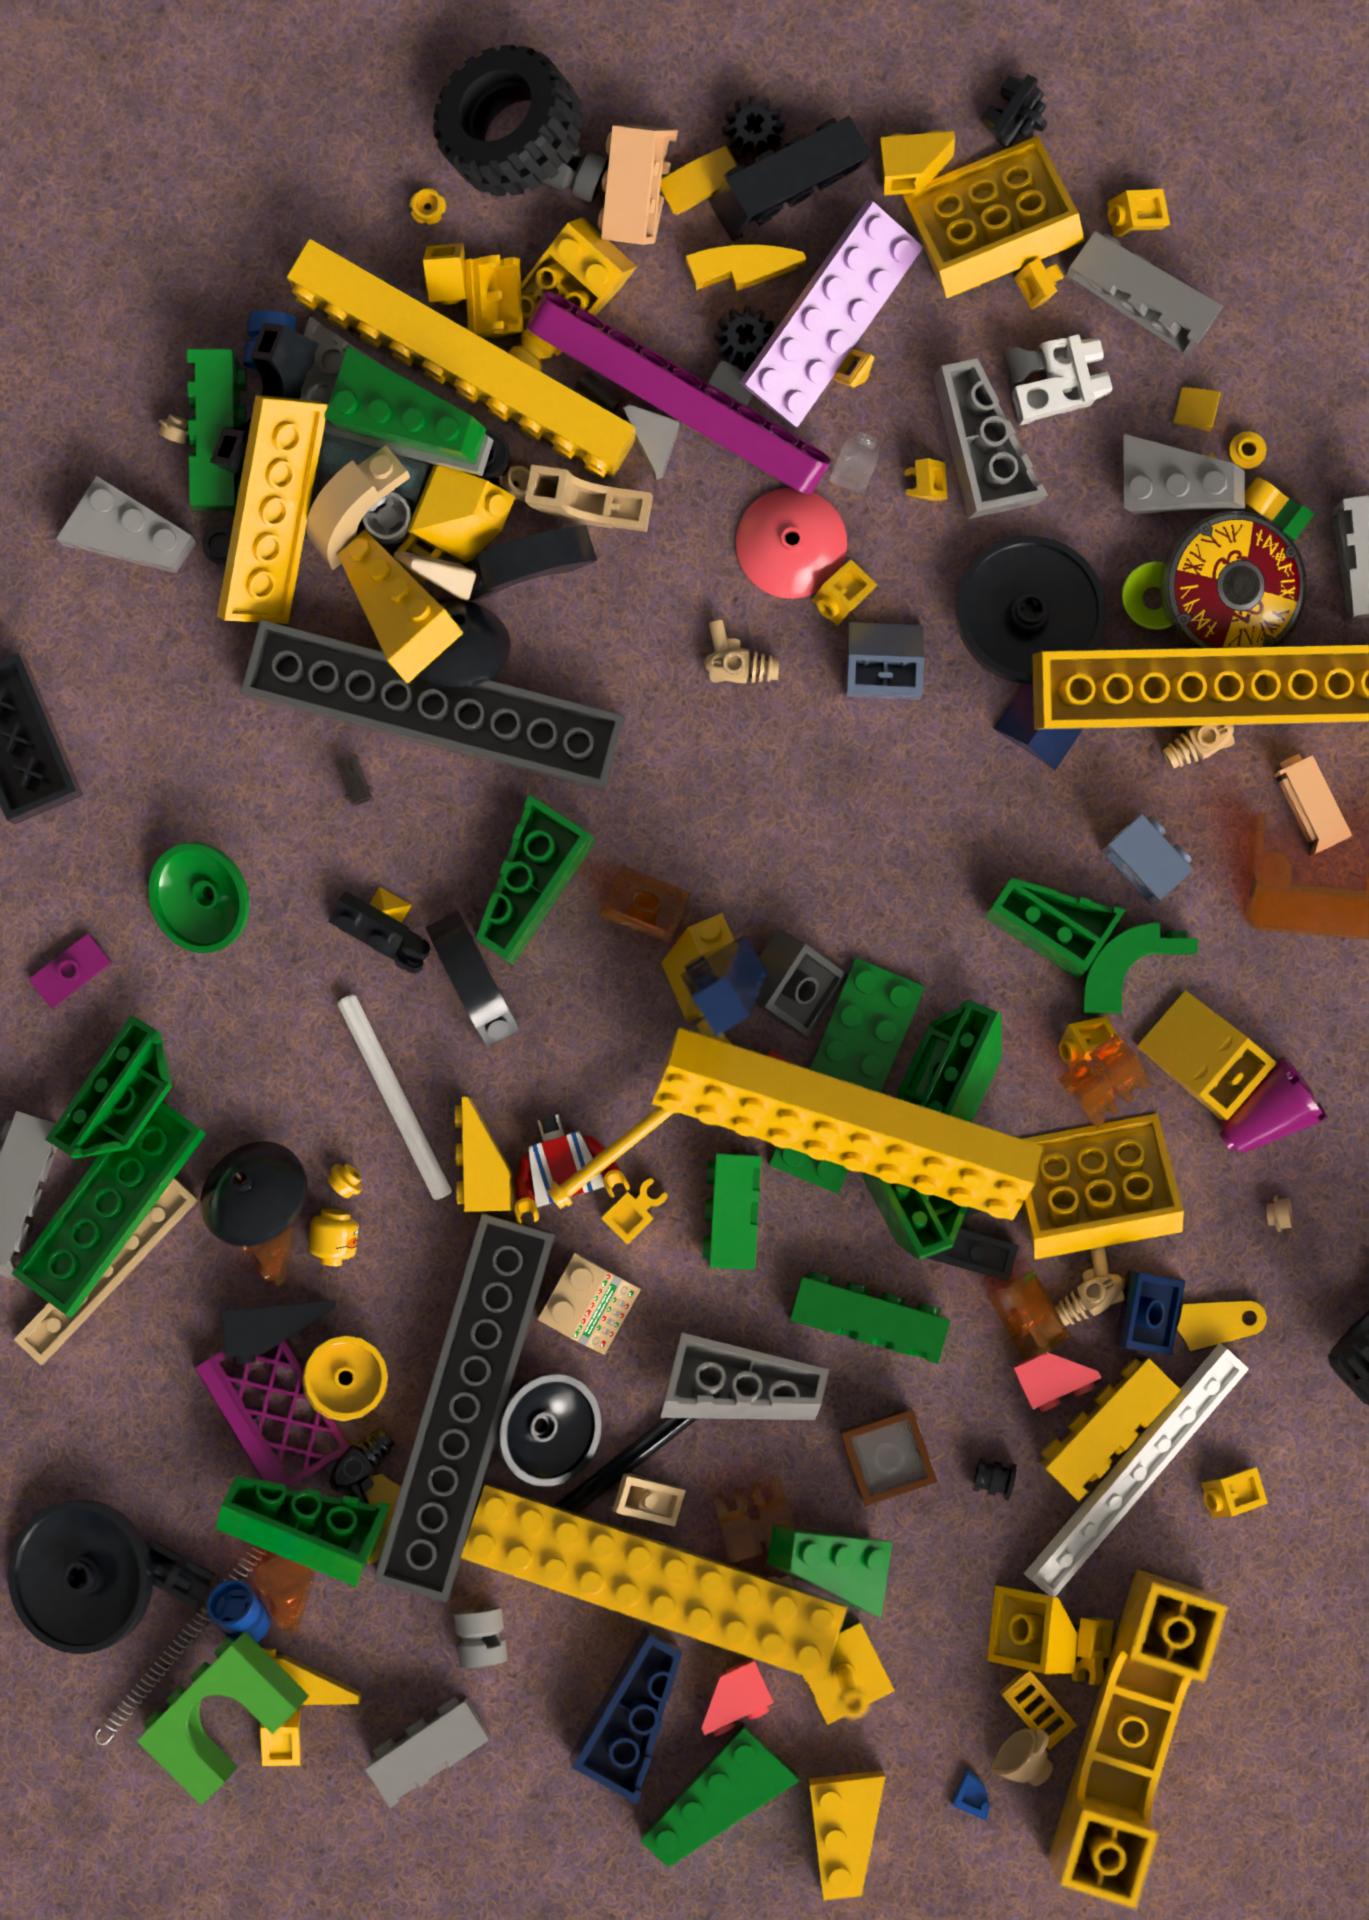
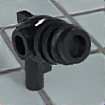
M381 1428L375 1433L371 1432L373 1440L368 1436L364 1438L368 1443L367 1445L361 1440L357 1442L362 1450L352 1445L338 1460L325 1467L327 1474L330 1476L329 1484L331 1489L336 1491L347 1490L349 1496L359 1498L358 1502L370 1504L365 1492L372 1488L374 1484L370 1476L376 1469L371 1461L373 1460L380 1466L381 1462L377 1456L379 1455L384 1460L386 1456L382 1451L385 1450L387 1453H390V1449L395 1445Z

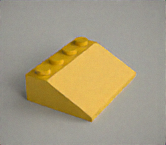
M1039 136L937 177L920 193L902 194L934 274L946 298L1020 269L1039 258L1040 260L1085 242L1079 213ZM983 233H985L987 241L986 246H983L982 243Z
M1158 1113L1023 1138V1140L1043 1146L1035 1185L1022 1204L1034 1260L1183 1232L1184 1211Z

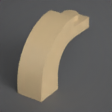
M387 445L358 466L353 460L345 465L324 486L310 509L306 524L308 538L312 546L332 570L341 564L337 554L357 537L359 523L366 512L376 502L410 478L407 469Z
M532 464L525 502L530 507L557 518L610 529L616 527L647 532L653 495L649 492L599 485L579 479L566 469Z

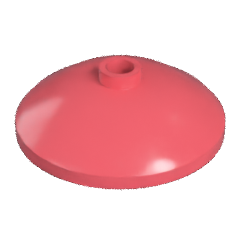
M794 488L777 489L766 493L754 501L742 516L736 534L738 561L748 579L762 591L786 599L803 598L817 593L822 585L842 567L847 551L845 526L836 509L822 496L814 492L812 494H805ZM787 534H796L799 537V542L796 545L787 544L785 541Z

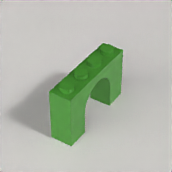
M245 1631L235 1641L228 1637L213 1652L218 1659L212 1665L205 1660L189 1676L194 1683L188 1689L181 1684L168 1697L166 1702L170 1707L164 1713L158 1708L142 1724L147 1731L137 1740L200 1805L238 1768L208 1737L203 1729L200 1720L202 1698L211 1695H223L233 1698L245 1706L274 1734L309 1697Z

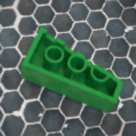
M187 349V363H191L195 369V379L188 381L190 407L195 409V416H190L188 420L190 446H194V453L189 454L190 506L194 511H235L241 479H239V476L210 463L223 427H235L247 421L246 405H240V391L247 390L246 368H240V362L232 349Z

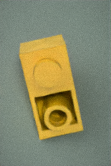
M931 130L924 134L906 135L895 133L889 137H880L879 155L884 196L922 192L954 156L955 132Z

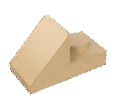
M634 1473L623 1474L612 1511L675 1527L686 1490L648 1480Z

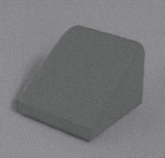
M720 360L707 383L746 406L753 396L751 392L739 383L745 372L724 360Z

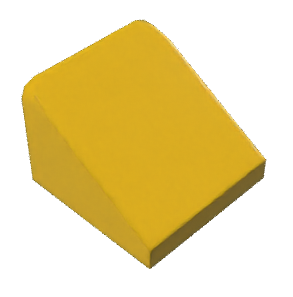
M1182 387L1173 423L1210 432L1214 424L1221 392Z

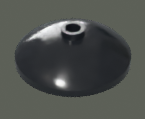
M457 598L436 599L463 634L418 675L431 682L452 687L473 686L495 677L506 665L510 654V636L503 622L493 612L477 603Z
M266 1141L253 1142L234 1149L213 1167L203 1185L200 1197V1211L206 1227L222 1242L238 1247L256 1246L272 1240L293 1223L302 1209L307 1193L305 1169L301 1161L291 1150L278 1143Z
M545 1373L525 1381L510 1395L498 1420L497 1445L506 1467L519 1479L536 1486H555L574 1478L590 1462L599 1444L602 1420L597 1400L586 1385L565 1374ZM541 1418L542 1426L535 1430V1423Z

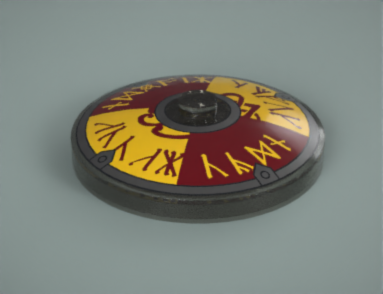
M1247 511L1218 512L1195 521L1173 542L1165 557L1161 571V602L1165 616L1172 629L1191 649L1277 647L1293 631L1305 604L1307 591L1306 571L1297 546L1282 533L1283 529L1272 520Z

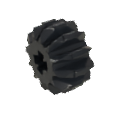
M749 96L747 107L740 100H737L734 103L736 112L726 111L725 120L729 124L722 127V134L731 136L726 144L729 149L735 148L740 144L738 149L739 158H743L747 150H752V160L754 161L759 156L760 149L766 152L773 149L772 145L781 146L783 138L778 133L785 131V122L777 120L781 116V110L774 108L768 111L770 100L767 98L758 106L756 105L755 96ZM754 122V126H756L757 122L760 123V133L754 134V130L748 133L747 124Z
M744 306L743 316L740 317L734 308L730 309L729 317L732 322L720 318L718 326L723 331L714 333V341L723 343L717 348V354L721 356L731 352L726 362L734 365L737 358L741 359L740 367L743 371L747 370L748 359H752V362L756 359L772 336L768 332L774 328L772 320L761 323L765 314L763 310L757 311L755 316L751 317L750 306ZM745 330L752 332L753 343L749 344L746 341V345L740 344L738 333L741 331L744 335Z

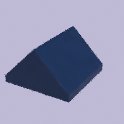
M1023 684L994 727V730L1056 770L1083 728L1034 730L1033 684Z
M1128 1270L1124 1289L1126 1300L1121 1305L1114 1344L1125 1348L1172 1355L1185 1281Z

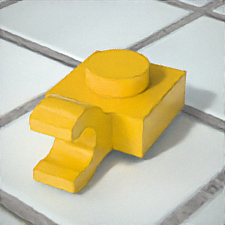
M1106 1618L1080 1619V1627L1077 1631L1078 1646L1076 1656L1082 1657V1659L1075 1664V1670L1072 1673L1073 1681H1085L1088 1669L1090 1673L1089 1684H1102L1104 1680L1103 1659L1110 1658L1114 1620Z

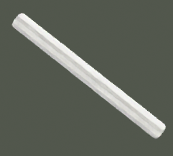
M351 994L340 999L338 1007L433 1199L439 1200L446 1197L452 1192V1189L357 997Z

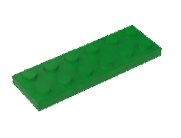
M855 958L809 1070L881 1093L925 986ZM776 1147L769 1166L836 1194H839L848 1173V1169L842 1165L827 1160H817L811 1158L808 1154L790 1148Z
M162 1101L129 1149L99 1154L13 1271L12 1275L64 1315L72 1318L207 1133Z

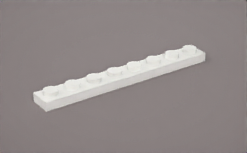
M1219 1343L1183 1385L1180 1393L1155 1418L1024 1574L1045 1593L1056 1597L1249 1368Z

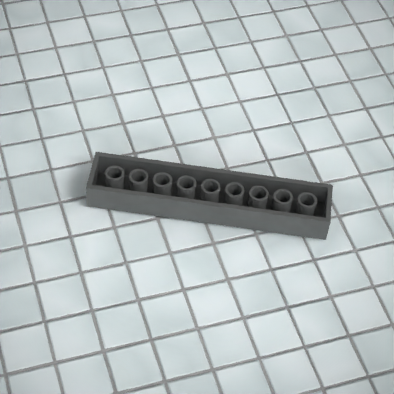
M260 620L241 693L249 699L605 793L625 723L624 715L491 680L473 686L452 687L431 682L417 675L407 684L388 662L384 652Z
M482 1213L374 1581L444 1602L449 1600L461 1561L460 1557L471 1527L496 1442L499 1416L510 1394L556 1234Z

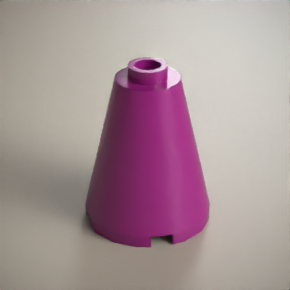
M1283 1056L1231 1117L1221 1122L1224 1130L1219 1135L1231 1152L1238 1149L1243 1154L1321 1123L1328 1118V1115L1321 1103H1315V1098L1311 1093L1312 1090L1290 1061L1288 1062L1286 1057Z

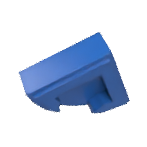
M965 1769L951 1805L986 1820L989 1812L987 1791L982 1785L981 1780L974 1773Z

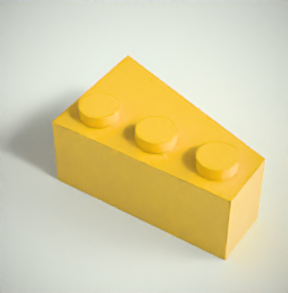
M884 1770L809 1779L823 1900L862 1895L886 1777Z

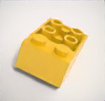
M583 217L568 222L521 283L523 326L527 327L526 323L545 291L554 292L596 316L621 289L638 266L609 240L601 239V233ZM557 348L554 354L559 356L563 351Z
M1186 990L1136 1046L1221 1121L1228 1120L1277 1063L1248 1037Z
M462 1097V1105H455L456 1128H462L463 1143H456V1165L463 1166L464 1181H457V1204H464V1212L513 1210L512 1170L472 1098Z

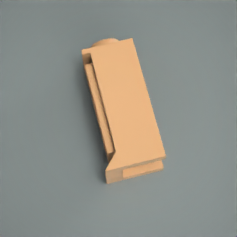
M1299 753L1279 763L1282 770L1275 773L1274 776L1275 778L1281 776L1282 781L1278 784L1307 842L1313 841L1310 856L1351 837L1352 834L1313 755L1302 759Z

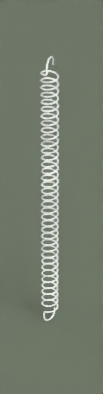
M251 1546V1548L257 1551L258 1553L266 1555V1551L265 1553H263L254 1548L253 1546ZM247 1552V1554L250 1555L251 1557H253V1558H255V1559H257V1560H262V1557H260V1559H259V1558L253 1556L252 1554H250L249 1552ZM242 1557V1559L248 1562L249 1564L257 1566V1562H255L256 1564H253L250 1561L246 1560L244 1557ZM237 1563L239 1566H241V1567L244 1568L245 1570H247V1571H253L252 1568H251V1570H250V1569L244 1567L243 1565H241L240 1563ZM233 1568V1570L244 1577H248V1573L244 1575ZM200 1607L203 1611L208 1613L207 1610H205L203 1607ZM196 1612V1614L204 1620L211 1621V1618L207 1619ZM191 1618V1619H192L194 1622H196L197 1624H199V1625H201V1626H207L206 1623H205V1625H203V1624L199 1623L198 1621H196L195 1619ZM187 1623V1625L197 1632H202V1628H200V1630H197ZM182 1629V1631H184V1632H185L186 1634H188L189 1636H191V1637H197V1634H196V1636H194V1635L188 1633L187 1631H185L184 1629ZM177 1634V1636H178L179 1638H181L182 1640H184V1641H186V1642H188V1643H192V1642H193L192 1639H191V1641H188V1640L184 1639L183 1637H181L179 1634ZM173 1640V1642L182 1648H188V1645H186L187 1647H184L177 1643L175 1640ZM168 1645V1647H169L170 1649H172L173 1651H175L176 1653L183 1654V1650H182V1653H181V1652H179V1651L173 1649L170 1645ZM164 1651V1653L175 1660L179 1659V1656L175 1658L169 1655L166 1651ZM159 1656V1658L169 1665H174V1661H172L173 1663H169ZM154 1662V1664H156V1665H157L158 1667H160L161 1669L166 1670V1671H169V1670H170L169 1667H168V1669H166V1668L160 1666L159 1664H157L156 1662ZM150 1667V1670H152L154 1673L160 1676H165V1672H163L162 1675ZM145 1673V1675H146L147 1677H149L150 1679H152V1680H154V1681H157V1682H160V1678H159V1680H156V1679L152 1678L151 1676H149L147 1673ZM140 1679L142 1682H144V1683L147 1684L148 1686H150V1687H156V1684H155V1683H154V1686H153V1685H150L149 1683L145 1682L143 1679ZM136 1684V1686L147 1693H151V1689H149L150 1691H147L141 1688L138 1684ZM131 1690L134 1694H136L137 1696H139V1697H141V1698H146V1697H147L146 1694H145V1697H143V1696L137 1694L134 1690ZM126 1695L133 1702L138 1704L142 1703V1700H140V1702H137L131 1697H129V1695ZM122 1701V1703L125 1704L126 1706H128L129 1708H131V1709H137V1705H135L136 1708H134V1707L128 1705L127 1703H125L124 1701ZM117 1706V1708H118L119 1710H121L122 1712H124V1713H126V1714H128V1715H132V1714H133L132 1711H131V1713H128V1712L124 1711L123 1709H121L119 1706ZM113 1712V1714L122 1720H128V1716H126L125 1719L117 1715L115 1712ZM108 1717V1719L114 1724L123 1726V1722L122 1724H118L115 1721H113L110 1717ZM103 1723L107 1728L113 1731H119L118 1727L117 1730L109 1727L106 1723ZM99 1729L95 1735V1739L97 1743L100 1745L107 1744L112 1739V1737H114V1733H112L113 1735L108 1739V1741H106L105 1743H100L97 1740V1734L99 1731H101V1729Z

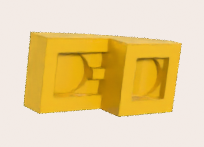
M724 146L661 179L660 188L671 210L675 215H678L709 196L714 197L725 180L723 176L729 170L738 166L730 149Z

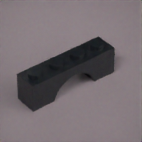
M264 322L250 357L261 374L263 384L262 396L300 399L302 386L308 371L314 364V355L319 343L285 325ZM252 417L239 426L223 427L210 463L239 477L242 476Z

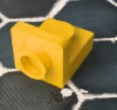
M1164 189L1126 190L1107 202V217L1112 225L1114 237H1121L1130 231L1164 229L1170 225Z
M850 559L822 585L813 597L812 602L825 618L831 619L838 626L858 604L873 592L877 584Z
M1107 1016L1068 1024L1058 1047L1062 1060L1067 1063L1072 1073L1076 1075L1083 1072L1087 1061L1119 1054L1124 1044Z
M1257 1467L1248 1468L1220 1479L1201 1483L1204 1491L1203 1501L1213 1519L1233 1517L1268 1504Z
M301 1707L274 1734L261 1723L262 1766H300Z

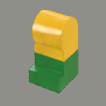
M1258 477L1254 479L1245 491V508L1243 509L1252 516L1259 517L1273 524L1285 534L1291 543L1298 537L1315 514L1304 505L1299 506L1272 484Z

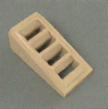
M400 550L398 552L395 551L394 559L401 565L461 599L468 600L470 598L476 577L473 570L451 561Z

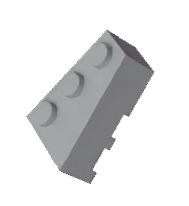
M98 476L95 477L56 538L63 546L173 573L178 572L196 544V541L190 534Z
M1369 495L1342 499L1331 511L1348 621L1369 618Z
M455 1696L448 1699L436 1708L439 1715L428 1722L425 1721L424 1717L419 1718L404 1729L407 1734L405 1737L395 1743L392 1738H389L372 1750L375 1756L370 1759L365 1770L389 1808L399 1803L398 1799L417 1786L421 1788L429 1782V1778L446 1767H451L490 1739L489 1731L467 1697L460 1701Z

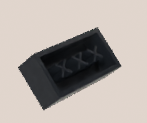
M19 653L0 661V806L6 820L15 825L84 796L27 659Z

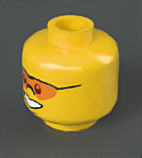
M321 1210V1215L313 1217L310 1223L309 1252L314 1256L320 1257V1264L341 1266L342 1260L352 1258L357 1251L358 1222L351 1218L350 1212L345 1210Z

